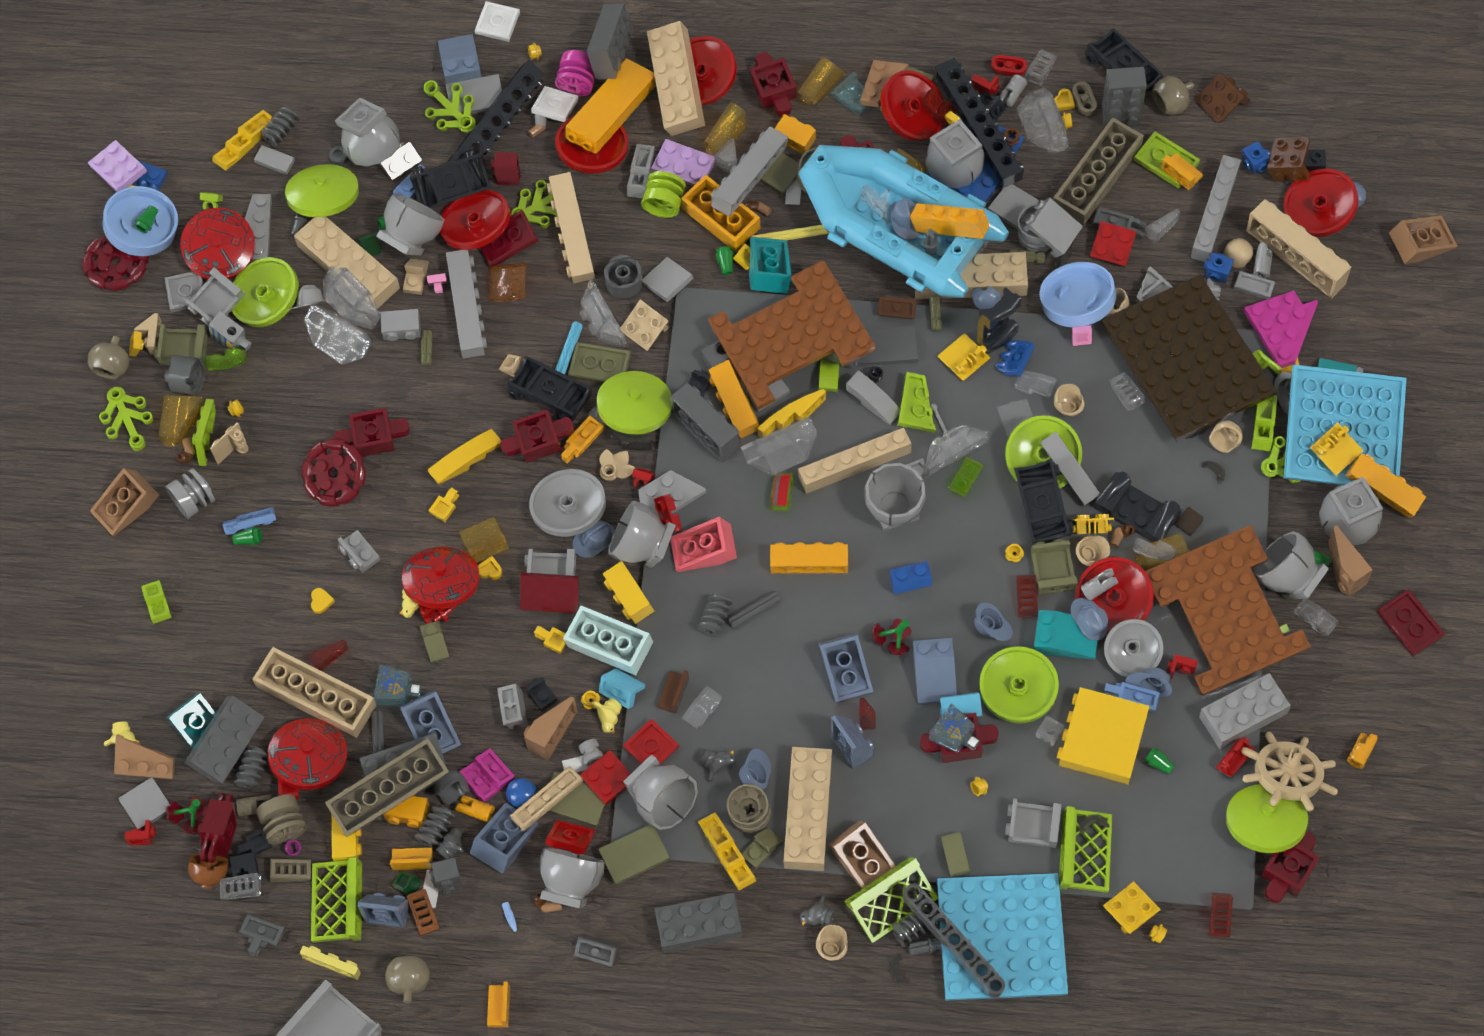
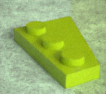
M906 372L897 426L935 433L936 428L933 423V413L929 403L925 375Z
M206 399L205 405L201 407V418L197 420L196 424L197 432L192 437V443L196 447L199 466L207 465L205 450L209 451L210 448L209 433L213 432L216 415L214 399Z

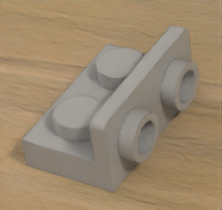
M358 530L344 540L341 537L338 538V549L344 556L348 555L350 558L349 562L355 570L358 568L364 573L381 560Z

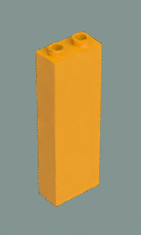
M626 58L621 64V70L618 71L616 79H607L566 125V139L580 145L587 151L597 154L655 88L654 72Z

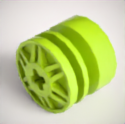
M655 171L650 173L646 184V191L641 202L643 209L657 217L672 218L677 216L681 206V198L686 187L684 180L670 172Z

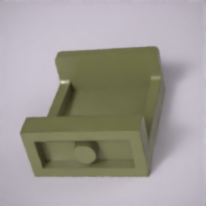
M161 324L160 330L157 331L158 347H155L154 352L155 358L158 359L160 365H171V357L173 355L200 358L205 365L208 342L206 325L198 324L197 329H167L165 324Z
M1060 539L1053 543L1038 542L1032 545L1030 554L1038 595L1075 591L1078 582L1072 564L1070 541Z

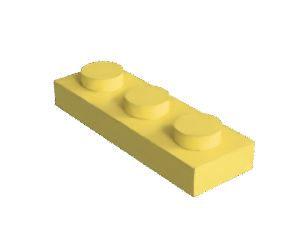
M314 946L309 948L302 947L300 955L303 959L358 980L361 972L356 963L346 960L345 963L340 961L339 957L334 954L328 953V955L320 953L321 950Z

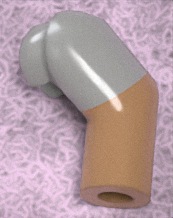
M534 115L535 126L528 130V134L532 138L546 129V117Z

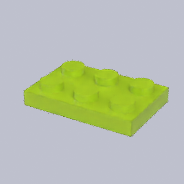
M1156 131L1134 156L1135 162L1178 189L1182 185L1161 169L1162 160L1167 155L1172 157L1177 153L1195 168L1200 164L1199 158Z

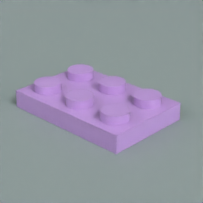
M665 139L651 167V172L665 171L673 173L682 178L686 185L693 187L705 175L709 176L716 157Z
M116 140L88 162L89 166L116 192L129 187L147 172L145 167Z

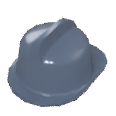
M903 197L902 200L891 206L890 217L895 233L900 238L912 240L920 235V232L915 231L910 218L916 203Z
M598 521L589 530L575 535L573 549H575L576 554L583 558H591L609 547L615 532L613 526L605 521Z
M1078 598L1073 601L1070 612L1083 635L1094 641L1102 639L1108 630L1106 612L1087 598Z
M981 603L977 606L974 625L980 634L1000 641H1008L1012 638L1013 630L997 607L990 603Z
M1151 667L1142 673H1132L1126 678V683L1159 692L1160 698L1168 697L1172 693V686L1169 683L1170 675L1157 667Z
M755 748L749 752L746 762L739 770L742 785H755L761 789L767 787L772 767L764 751Z

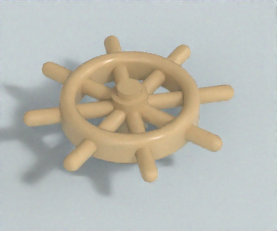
M1267 732L1265 737L1269 745L1265 746L1260 753L1247 747L1241 749L1243 755L1256 760L1255 773L1244 775L1243 781L1246 783L1259 781L1263 788L1272 794L1269 801L1271 806H1276L1281 798L1289 801H1302L1306 810L1312 811L1314 806L1309 798L1314 796L1319 789L1331 795L1338 793L1335 787L1323 782L1324 769L1335 767V761L1321 762L1313 752L1306 748L1309 743L1307 737H1303L1299 744L1285 741L1277 742L1273 733ZM1276 756L1279 762L1271 759L1270 757ZM1266 765L1276 770L1267 771ZM1312 771L1313 777L1308 776L1304 773ZM1279 777L1280 781L1278 782L1274 778ZM1300 781L1305 782L1309 785L1302 786ZM1292 783L1293 787L1287 786V784Z

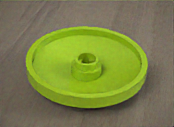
M331 164L316 165L298 172L288 181L285 188L286 201L289 207L296 213L308 217H326L340 213L350 207L359 194L358 181L354 173L342 166Z
M274 257L262 258L250 263L237 275L233 282L245 293V296L232 309V313L243 324L250 327H265L276 323L289 312V308H292L297 298L299 283L295 271L285 261Z
M641 371L622 372L607 379L600 387L597 394V411L603 422L618 432L645 434L658 429L668 420L672 411L670 397L672 394L668 386L652 374Z
M1045 415L1031 417L1020 423L1009 436L1005 448L1006 465L1012 477L1017 481L1015 468L1032 466L1051 459L1040 442L1057 432L1079 465H1081L1082 446L1074 429L1059 418ZM1062 474L1058 476L1059 488L1068 484Z
M1009 647L995 653L985 663L980 675L979 689L985 706L995 716L1011 723H1028L1041 718L1052 708L1058 695L1059 680L1053 664L1042 653L1027 647Z
M1261 784L1246 787L1237 792L1228 804L1226 813L1227 827L1240 844L1251 850L1263 853H1277L1288 850L1302 840L1307 830L1308 813L1302 801H1289L1280 798L1276 806H1271L1269 801L1272 794L1263 788Z

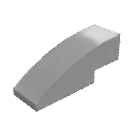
M636 145L627 185L628 197L643 198L648 176L651 173L655 146Z
M859 370L846 383V390L861 401V405L889 426L899 417L900 408L883 390Z

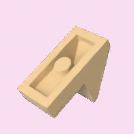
M410 259L405 264L404 293L422 295L429 261Z
M154 313L134 329V331L142 332L141 338H145V348H148L150 355H155V347H158L157 331L160 330L162 323L158 313Z

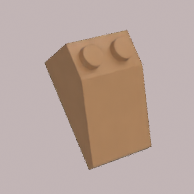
M1442 215L1403 220L1389 232L1404 264L1420 262L1458 247Z
M123 468L91 508L90 512L112 536H115L147 511L159 494L136 470Z
M1336 525L1333 527L1328 544L1337 586L1341 592H1345L1349 597L1367 585L1373 570Z
M569 697L534 720L531 726H527L524 738L528 751L547 761L550 759L577 713L575 698Z
M856 822L828 844L835 857L861 889L896 867L864 822Z

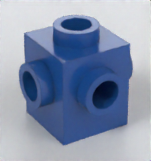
M1258 141L1242 149L1243 164L1253 175L1264 172L1267 169L1270 153L1267 149H1263Z
M1212 252L1211 258H1206L1203 269H1206L1205 277L1210 278L1212 281L1226 283L1234 259Z

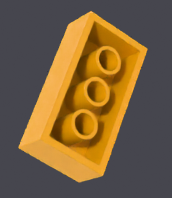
M705 175L681 198L682 210L728 247H731L733 251L737 252L761 228L760 217L743 203L737 207L730 217L711 207V194L720 185Z

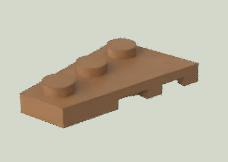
M873 60L860 99L861 105L879 107L881 105V91L885 82L897 72L909 70V64Z
M116 735L114 774L174 778V757L142 746L141 743L128 740L122 735Z

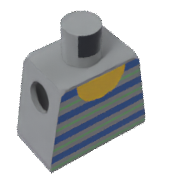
M221 311L209 324L210 338L230 351L235 352L240 348L246 352L250 348L252 343L245 339L244 329Z

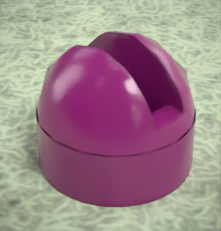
M290 840L286 843L285 850L289 855L295 856L301 852L302 846L298 840ZM293 842H295V847H296V851H297V852H294V853H293V847H292V844H291V843H293Z

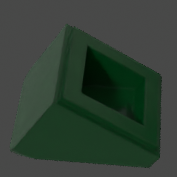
M377 233L359 238L361 247L371 256L382 253L378 237H376Z
M401 870L391 884V887L407 896L415 893L422 882L415 875Z

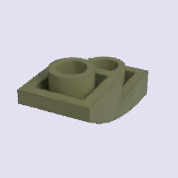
M961 832L942 836L941 840L951 877L969 873L970 867Z

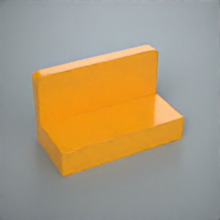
M1177 153L1172 157L1167 155L1162 160L1161 169L1187 190H1190L1203 177L1200 171Z
M432 848L392 849L390 865L393 871L432 869Z
M504 982L503 985H489L488 1027H508L510 986L508 982Z

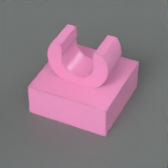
M445 273L427 276L429 286L434 285L436 294L443 293L442 284L447 283Z
M1091 325L1072 327L1073 346L1092 344Z

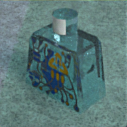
M380 665L373 698L377 706H402L408 703L409 695L420 696L421 685L411 684L412 679L408 672Z
M952 703L929 732V740L955 752H959L964 745L974 750L980 740L972 736L975 725Z

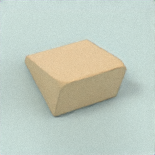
M508 354L499 370L514 377L524 359L520 356Z

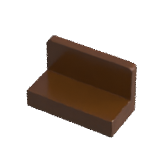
M879 296L877 315L915 319L917 300Z
M684 670L683 674L670 671L658 703V709L677 714L689 681L688 671Z

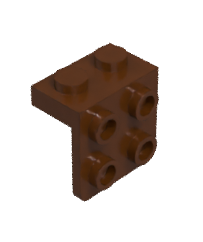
M1219 73L1196 97V101L1218 123L1223 122L1239 103L1246 105L1250 101L1247 97L1248 92L1241 86L1238 88L1234 84L1236 80L1229 74L1226 76Z
M1308 137L1275 139L1267 169L1274 181L1309 179L1310 173L1304 164L1310 144Z

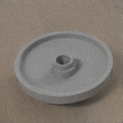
M577 469L560 470L546 476L536 485L529 501L530 512L535 524L544 532L560 537L574 536L589 530L600 520L606 507V496L600 481L592 474Z

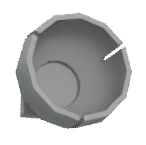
M359 98L335 120L337 126L343 128L341 133L343 151L355 165L371 166L382 163L393 156L399 147L400 133L393 120L386 114L383 108L362 98Z
M959 119L930 137L925 163L931 178L947 187L958 189L971 185V182L973 183L980 176L985 156L982 144L978 138Z
M395 193L387 202L384 211L386 229L379 230L376 237L406 255L421 256L424 251L421 245L433 240L437 236L445 220L437 212L422 203Z
M902 463L884 464L871 473L864 488L867 509L880 522L883 531L919 520V513L926 501V489L924 480L914 468Z
M1361 477L1348 484L1337 486L1323 499L1319 512L1322 530L1324 529V533L1330 537L1333 527L1337 525L1353 546L1365 544L1379 531L1383 508L1379 498L1373 493L1365 478Z
M632 501L620 519L621 522L628 524V526L618 523L609 546V555L616 560L627 563L646 561L644 566L652 568L663 559L676 525L670 522L663 525L653 509L644 503Z
M1292 531L1284 534L1283 537H1279L1264 551L1268 561L1254 567V576L1268 589L1284 592L1282 596L1287 601L1308 599L1328 571V568L1324 564L1317 565L1315 563L1314 549L1308 540L1301 534Z
M652 754L623 781L636 803L637 812L646 822L659 830L672 828L682 821L667 806L685 819L693 808L698 794L697 783L690 774L675 765L661 766L657 758Z
M544 847L540 856L539 871L546 888L542 890L540 899L575 908L586 906L587 898L585 896L599 885L604 872V861L580 854V857L577 858L578 854H574L571 851Z

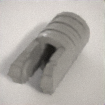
M1015 74L1000 95L1003 104L1007 102V106L1012 107L1027 85V81L1022 76Z
M1262 242L1257 248L1253 275L1268 279L1273 251L1268 249L1266 243Z
M1112 568L1105 570L1081 586L1088 600H1093L1118 583L1117 578L1112 577L1114 575Z

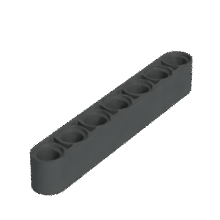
M908 885L905 888L903 900L988 996L992 998L1001 996L1005 989L1003 978L919 885ZM915 891L918 894V898L911 899L907 893ZM929 906L932 912L924 914L921 911V907ZM942 921L945 924V928L942 930L937 929L935 922ZM951 936L957 937L959 944L952 945L948 938ZM970 952L973 959L965 960L962 953ZM983 967L987 974L984 976L978 975L976 968ZM993 982L998 983L1000 990L993 991L990 988V984Z

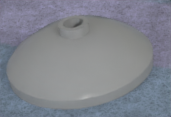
M1127 619L1116 624L1107 634L1104 643L1105 658L1110 667L1122 676L1127 677L1136 672L1142 673L1146 669L1157 667L1163 655V641L1157 629L1150 623L1140 619ZM1130 643H1135L1134 649H1129Z

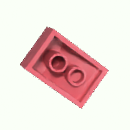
M721 517L673 535L670 539L677 572L721 565L737 558L731 524Z

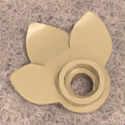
M606 449L600 455L599 461L602 466L600 468V476L603 480L625 479L632 475L635 467L628 465L629 455L627 451L613 455ZM607 471L613 472L610 475L606 474Z

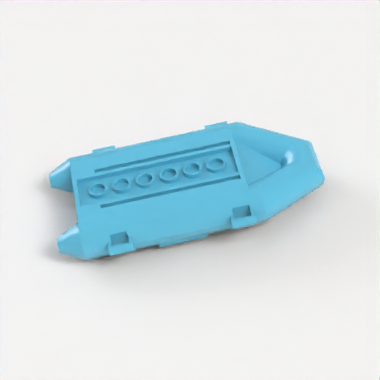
M819 145L799 171V176L824 229L830 232L827 239L841 247L849 243L909 277L906 284L921 293L928 288L942 297H965L969 288L960 276L985 241L1004 242L1009 234L999 216L984 208L986 203L971 194L965 197L906 164L908 159L893 150L887 153L878 148ZM903 197H906V199L916 204L982 209L985 211L990 226L983 239L937 234L939 241L936 247L937 251L931 256L925 251L924 238L926 233H920L917 238L912 240L900 238L895 233L890 217V208L893 204L902 200Z

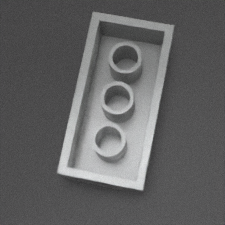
M1269 673L1201 709L1199 718L1218 748L1222 749L1239 738L1245 737L1288 714L1291 705Z

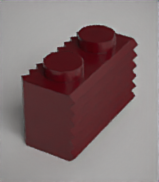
M496 152L495 159L491 161V168L493 170V178L497 179L498 185H520L521 171L517 153Z

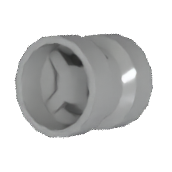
M596 739L587 740L579 745V750L584 754V761L587 766H591L603 756L602 751L598 749L599 744Z

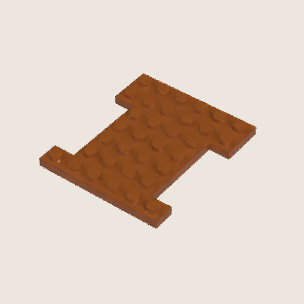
M824 260L791 276V280L798 292L733 325L725 311L707 319L758 410L775 402V398L768 387L769 385L833 352L836 354L841 365L845 366L876 350L874 342Z
M1252 525L1145 571L1152 582L1154 596L1160 608L1179 601L1210 665L1211 670L1194 677L1202 696L1311 648L1303 629L1284 637L1251 568L1268 561Z

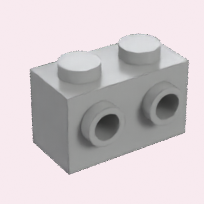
M418 309L381 312L383 339L396 341L397 339L406 338L412 340L421 337Z

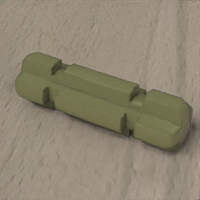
M1010 249L1009 253L1026 252V262H1045L1044 252L1017 251L1018 249Z
M931 296L929 298L932 331H941L939 296Z
M431 330L422 331V365L431 364Z

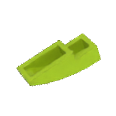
M1277 395L1256 405L1251 449L1271 451Z

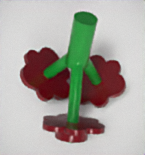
M895 619L893 625L887 631L879 623H876L874 628H872V638L875 643L882 646L887 640L886 635L891 634V638L897 640V642H890L887 649L890 650L891 654L904 655L905 652H909L910 648L901 641H904L906 636L911 634L912 630L908 627V620Z
M194 796L190 800L191 803H188L184 809L176 801H172L170 806L166 808L167 819L170 822L173 821L174 824H178L184 819L183 813L188 812L191 820H187L186 823L182 824V828L187 834H198V826L201 821H195V817L198 819L203 818L204 807L207 806L206 800Z

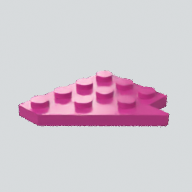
M1293 290L1244 308V314L1272 360L1281 368L1296 363L1318 301L1315 300L1302 304Z

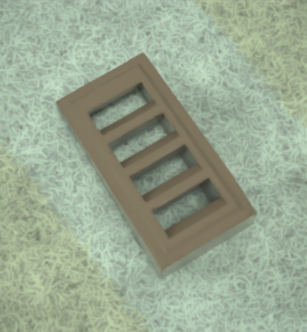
M270 859L269 882L311 879V860ZM292 866H296V874H292ZM300 866H304V874H300ZM277 867H280L279 874H276ZM284 867H288V874H284Z

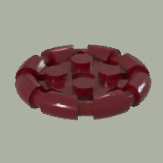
M104 233L101 238H95L88 245L82 265L85 276L89 277V281L93 285L103 290L107 288L111 289V291H119L129 288V285L134 282L137 283L143 277L147 270L146 264L149 262V256H134L120 251L109 242ZM114 259L121 260L117 265L111 264ZM128 273L130 276L124 279L122 276Z
M331 438L326 442L320 441L308 451L309 455L306 460H303L301 468V478H304L305 485L303 486L313 500L320 501V504L324 506L339 507V504L351 502L360 493L359 490L361 486H364L366 479V467L363 465L364 459L354 445L347 444V441L343 439ZM330 448L332 454H327L326 449ZM343 451H346V457L342 456ZM315 458L319 459L316 464H313ZM354 463H355V465H356V469H355V470H353V466H352V464H354ZM334 467L338 470L336 478L331 476V470ZM315 475L317 481L312 482L311 476ZM351 479L355 482L352 487L348 485ZM322 489L327 490L325 495L320 493ZM341 491L342 494L338 497L337 492Z

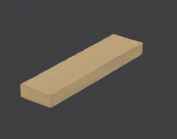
M569 766L510 815L511 820L524 832L583 782L582 777Z

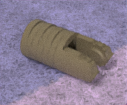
M268 794L237 799L238 816L255 815L259 807L258 801L270 800L273 798V795Z

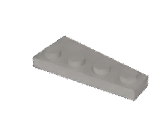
M253 194L245 216V220L249 223L255 236V253L251 262L269 257L271 194Z

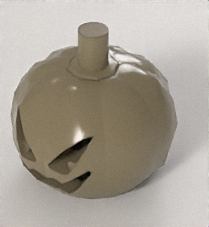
M1175 76L1161 78L1153 87L1152 95L1154 102L1165 115L1174 116L1180 114L1187 109L1190 103L1188 91L1194 88V84L1192 81L1184 84Z
M113 336L111 343L100 342L91 348L88 353L87 363L90 370L96 375L107 379H117L127 371L130 359L128 353L118 346L119 337ZM103 369L106 370V371H109V372L113 373L114 375H112V374L109 375L108 373H104V372H103Z
M397 957L387 966L385 973L386 984L391 991L404 995V1003L406 1004L412 1003V995L422 992L429 984L430 972L428 965L419 957Z

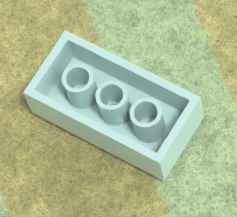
M580 606L563 638L568 648L633 675H637L653 644L649 633L584 606Z

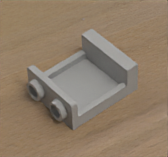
M1051 198L1044 201L1040 200L1035 206V212L1026 219V225L1023 230H1031L1052 248L1050 254L1056 258L1065 254L1083 226Z
M214 267L209 272L212 276L191 300H185L189 305L187 308L193 314L199 313L203 316L201 320L208 326L219 311L227 316L245 296L241 289Z
M529 549L528 555H525L524 564L527 566L526 573L575 576V549H567V554L535 553L533 549Z
M1013 798V804L1008 805L1007 816H1011V822L1006 823L1005 835H1009L1008 842L1056 848L1062 804L1054 803L1053 807L1020 803L1017 802V799Z

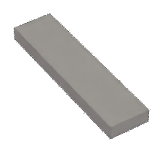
M1057 432L1040 442L1054 464L1059 465L1061 474L1084 506L1100 495Z

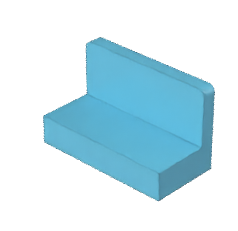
M616 668L601 676L599 693L617 700L622 706L630 709L634 706L635 694L645 689V684Z
M978 692L940 698L941 717H947L946 712H948V708L958 709L961 714L976 713L977 716H982L981 700Z

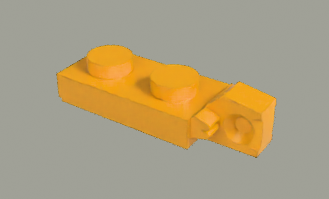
M589 416L567 439L564 446L565 451L561 454L562 460L568 464L574 456L578 458L602 433L605 426Z

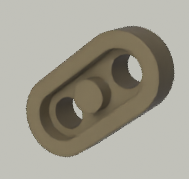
M1086 82L1074 84L1072 95L1079 112L1085 116L1093 115L1097 109V102L1089 84Z

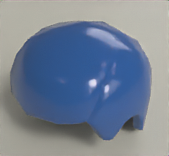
M517 778L509 783L506 797L510 804L519 808L538 793L536 785L529 779Z

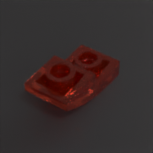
M935 89L928 90L921 102L937 120L947 127L950 126L945 119V115L950 111L954 114L957 112L949 101H942Z

